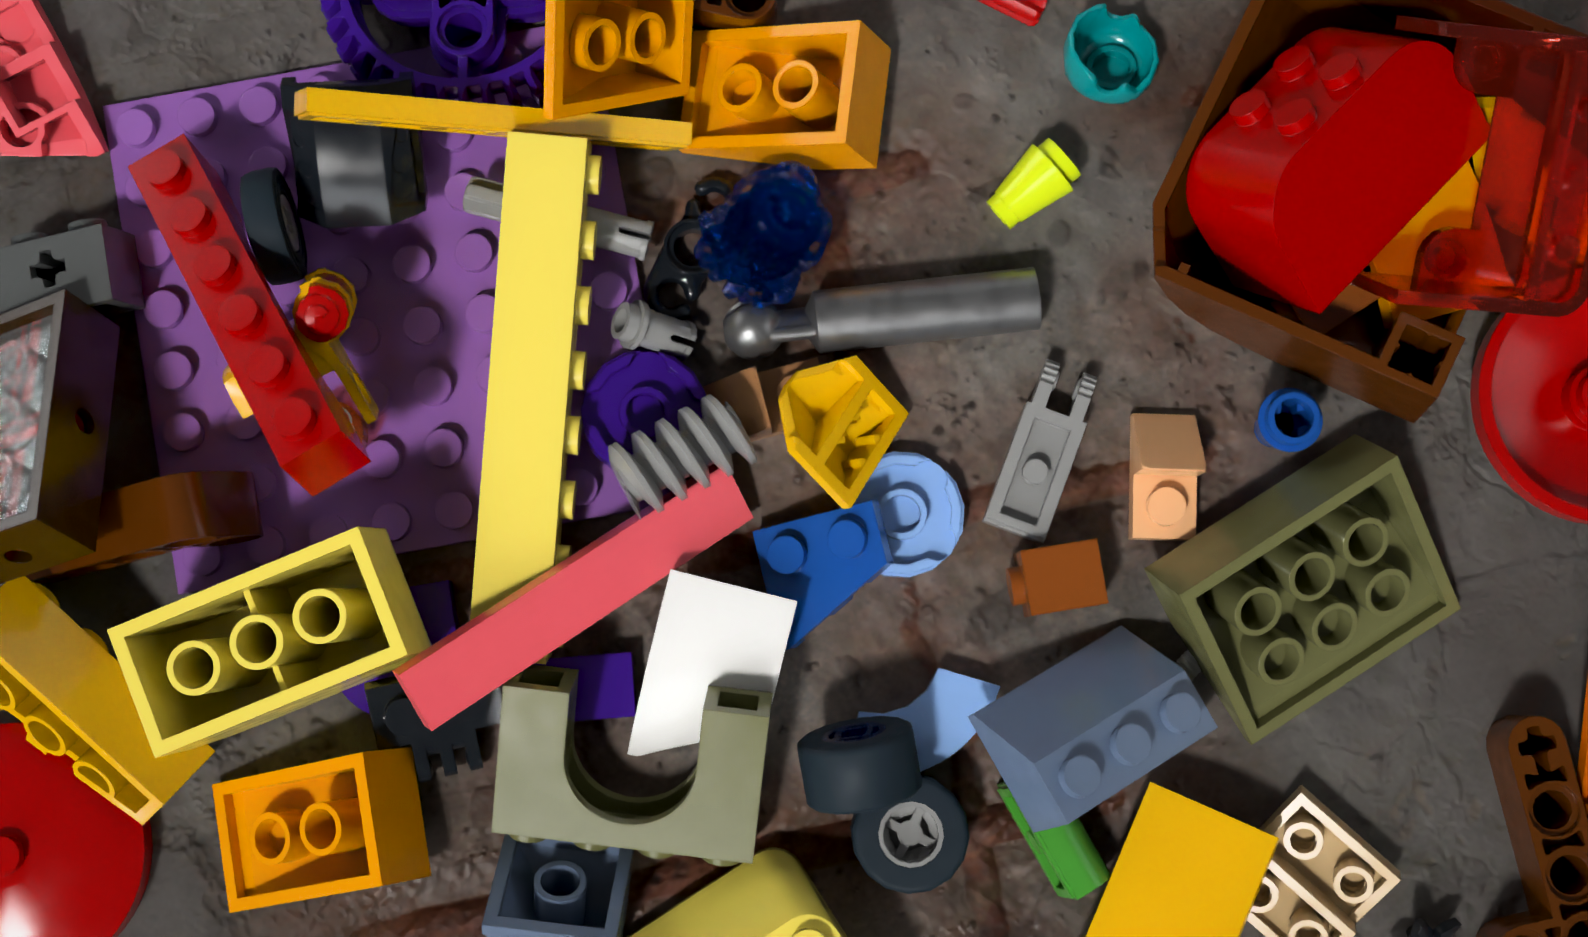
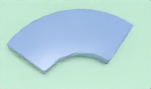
M937 668L927 689L909 705L886 713L858 711L857 718L889 716L909 721L914 733L921 772L941 763L972 738L976 730L968 716L995 701L1000 686Z

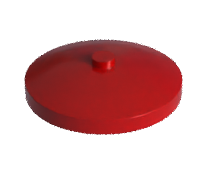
M1588 269L1565 273L1549 279L1525 292L1502 311L1489 328L1477 352L1470 390L1472 418L1478 439L1491 465L1513 491L1540 510L1558 518L1582 524H1588Z
M23 722L0 724V937H118L134 916L148 883L153 852L150 819L143 825L77 778L73 771L75 760L67 754L56 756L47 753L45 755L26 741L27 732Z

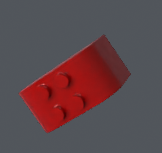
M1337 27L1321 28L1307 34L1293 47L1281 53L1274 61L1273 67L1248 92L1237 97L1230 105L1229 111L1204 136L1196 148L1189 165L1186 181L1187 204L1196 226L1234 287L1321 314L1493 135V132L1460 64L1452 52L1443 45L1433 41Z

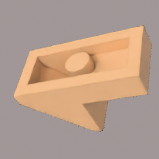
M1130 414L1128 540L1188 541L1196 536L1197 476L1206 472V461L1195 415Z

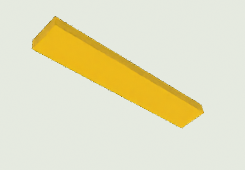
M306 87L295 92L294 116H297L298 120L507 137L508 131L588 138L592 145L659 151L684 149L688 145H692L693 122L596 113L551 120L543 117L542 108Z

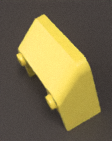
M771 847L754 853L753 864H737L627 937H847L800 861L785 849Z

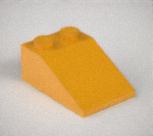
M546 0L543 117L556 120L689 95L694 0Z
M861 20L693 31L689 95H684L681 121L693 122L692 145L678 150L685 154L817 170L877 168L891 48Z
M412 747L360 752L212 784L229 913L432 876Z

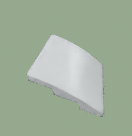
M670 569L627 754L641 756L699 743L703 706L708 685L773 693V702L798 601Z

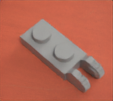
M1046 359L1030 402L1027 401L1024 404L982 519L983 523L1039 544L1044 543L1087 426V423L1083 422L1098 378L1085 372L1082 374V377L1077 380L1071 395L1072 401L1067 415L1050 410L1045 407L1051 392L1054 391L1058 382L1061 364L1050 359Z

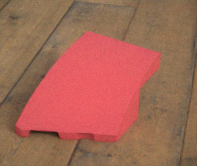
M0 0V156L95 157L109 152L89 99L39 0Z

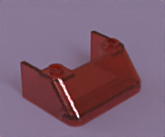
M1397 15L1395 26L1397 30L1457 38L1453 57V70L1457 81L1463 88L1472 93L1496 96L1471 228L1447 226L1436 229L1427 235L1417 250L1412 276L1361 271L1350 284L1395 304L1551 317L1565 316L1574 312L1588 297V37Z

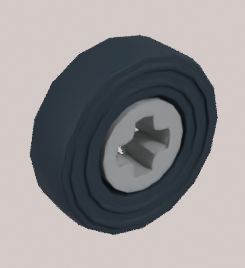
M277 167L263 168L244 174L240 180L241 209L253 254L264 277L271 285H283L303 279L307 275L306 243L297 207L284 176Z

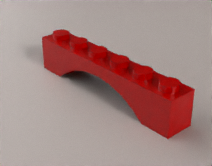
M185 134L178 136L129 165L128 169L280 467L310 495L315 496L370 463L371 460L344 409L305 350L268 285L248 243L241 216L216 170Z

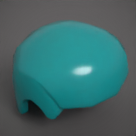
M1105 3L1096 4L1076 15L1064 42L1063 55L1066 77L1077 92L1098 102L1124 104L1137 99L1148 90L1160 64L1156 40L1140 24L1138 16L1133 13L1125 16L1112 14L1108 11Z

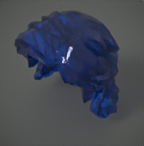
M794 160L784 161L747 175L733 187L734 191L725 197L724 203L718 204L711 211L704 210L697 218L702 236L694 246L695 258L699 259L698 264L702 269L709 270L707 276L713 283L726 280L722 292L727 299L738 297L739 302L743 304L752 302L753 308L761 310L771 304H786L795 296L798 283L801 281L802 272H806L815 266L824 254L832 232V215L827 207L821 205L820 188L813 171L804 164Z

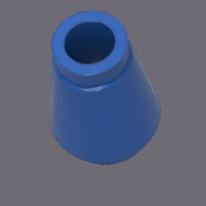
M1297 388L1279 389L1271 393L1263 401L1254 424L1255 436L1261 444L1267 447H1273L1285 452L1304 450L1311 446L1321 433L1323 416L1320 406L1310 394ZM1275 417L1283 421L1285 425L1284 434L1282 429H1278Z

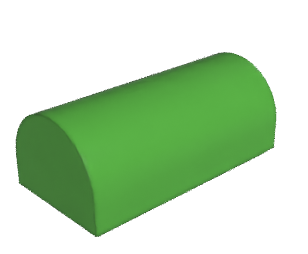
M1002 781L997 784L999 795L1057 896L1079 900L1111 877L1109 869L1079 818L1067 825L1033 833L1006 783Z

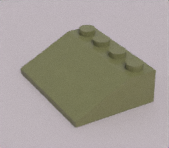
M1356 434L1144 568L1169 621L1197 661L1201 671L1241 734L1251 745L1461 609L1398 455Z

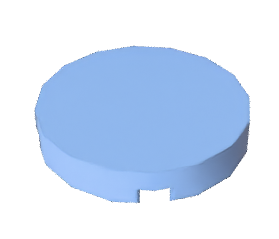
M893 451L884 454L853 504L870 500L879 501L893 559V564L880 574L885 577L911 578L932 571L952 553L963 532L965 506L957 483L940 465L919 453Z

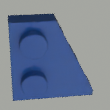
M870 500L855 504L849 509L840 508L752 531L767 594L798 601L786 650L797 648L805 641L804 638L827 617L836 614L852 600L853 595L866 583H871L893 564L878 500Z

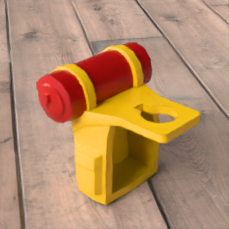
M326 267L317 268V270L305 275L306 282L299 285L301 290L295 298L292 309L293 319L289 322L320 374L323 376L331 371L336 372L361 415L369 425L377 420L379 408L339 340L350 327L358 301L354 285L343 274L329 270ZM227 365L222 374L223 382L242 418L245 419L252 415L253 412L229 365Z

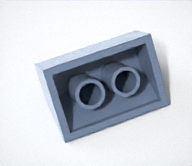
M1122 625L968 716L1033 833L1071 823L1218 728L1186 671Z

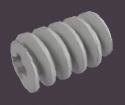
M711 394L701 398L702 419L687 406L679 409L677 416L679 431L664 418L656 421L654 427L655 443L641 430L632 433V455L617 442L608 446L609 462L612 470L640 520L639 502L645 500L658 513L664 510L662 490L665 488L670 489L682 501L688 498L685 478L690 475L705 489L711 486L708 466L715 464L728 477L733 475L734 469L731 454L738 452L751 465L757 462L750 438L736 412L727 401H725L724 406Z

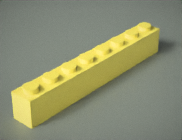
M512 131L507 133L470 620L572 554L571 545L561 544L562 520H573L577 482L566 480L568 454H579L582 417L571 416L573 390H584L587 367V352L576 351L578 325L589 326L592 305V287L581 286L583 260L594 261L597 242V221L586 220L588 194H600L602 179V156L591 155L592 144L588 138ZM552 652L534 664H546Z

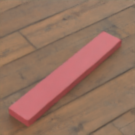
M715 464L709 466L711 486L705 489L693 477L686 481L688 498L682 501L670 491L663 496L664 510L660 513L652 506H647L640 511L641 520L636 514L394 669L392 672L424 726L433 731L670 573V569L676 570L753 519L754 517L733 476L728 477Z

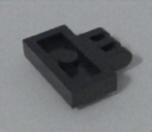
M395 676L364 683L378 750L411 744L420 783L433 780V768L428 755L440 753L445 777L458 774L453 751L458 748L466 747L465 757L471 771L483 768L475 729L500 724L502 702L500 686L431 731L422 723Z

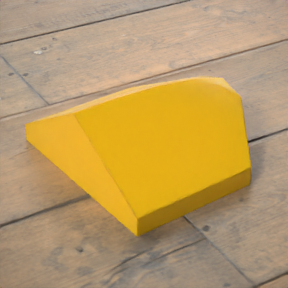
M857 355L796 371L783 386L778 398L789 454L842 509L852 508L909 412Z

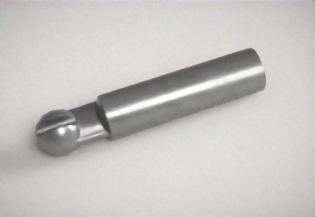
M1027 267L813 290L806 307L777 310L775 306L765 299L750 297L736 302L730 308L723 320L725 343L731 351L743 359L759 360L770 356L779 347L781 342L809 339L819 353H830L1039 330L1041 328V297L1035 268Z

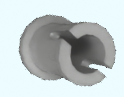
M643 300L621 303L615 311L611 324L612 337L618 339L623 348L634 350L640 346L674 356L679 361H684L688 358L693 347L672 340L671 336L676 335L695 342L697 338V329L693 322L656 312L650 309L649 305Z

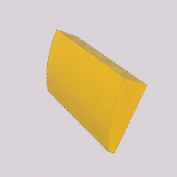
M1150 782L1086 937H1240L1280 839Z

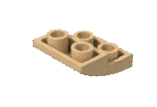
M1300 785L1259 828L1266 833L1278 837L1280 841L1247 921L1265 937H1354L1356 935V923L1401 881L1400 870L1303 785Z

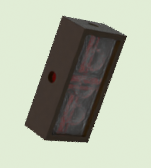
M66 289L0 314V584L96 552L120 327Z

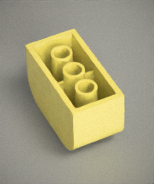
M362 526L347 530L107 629L155 758L195 749L267 723L389 673L432 646L387 530L385 528Z

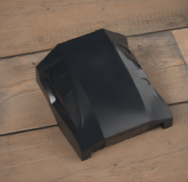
M413 71L400 72L399 78L297 83L296 77L282 78L280 84L281 101L294 162L298 195V217L328 229L390 226L426 211L429 197L422 130L298 120V117L294 116L295 92L306 87L417 97Z

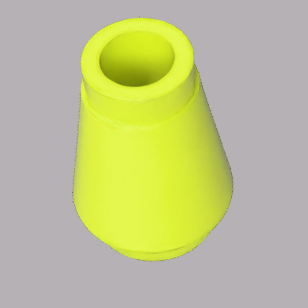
M1047 138L1038 147L1034 144L1030 145L995 190V194L986 203L1011 230L1019 222H1023L1072 192L1071 184L1081 176V173L1062 149L1050 138Z

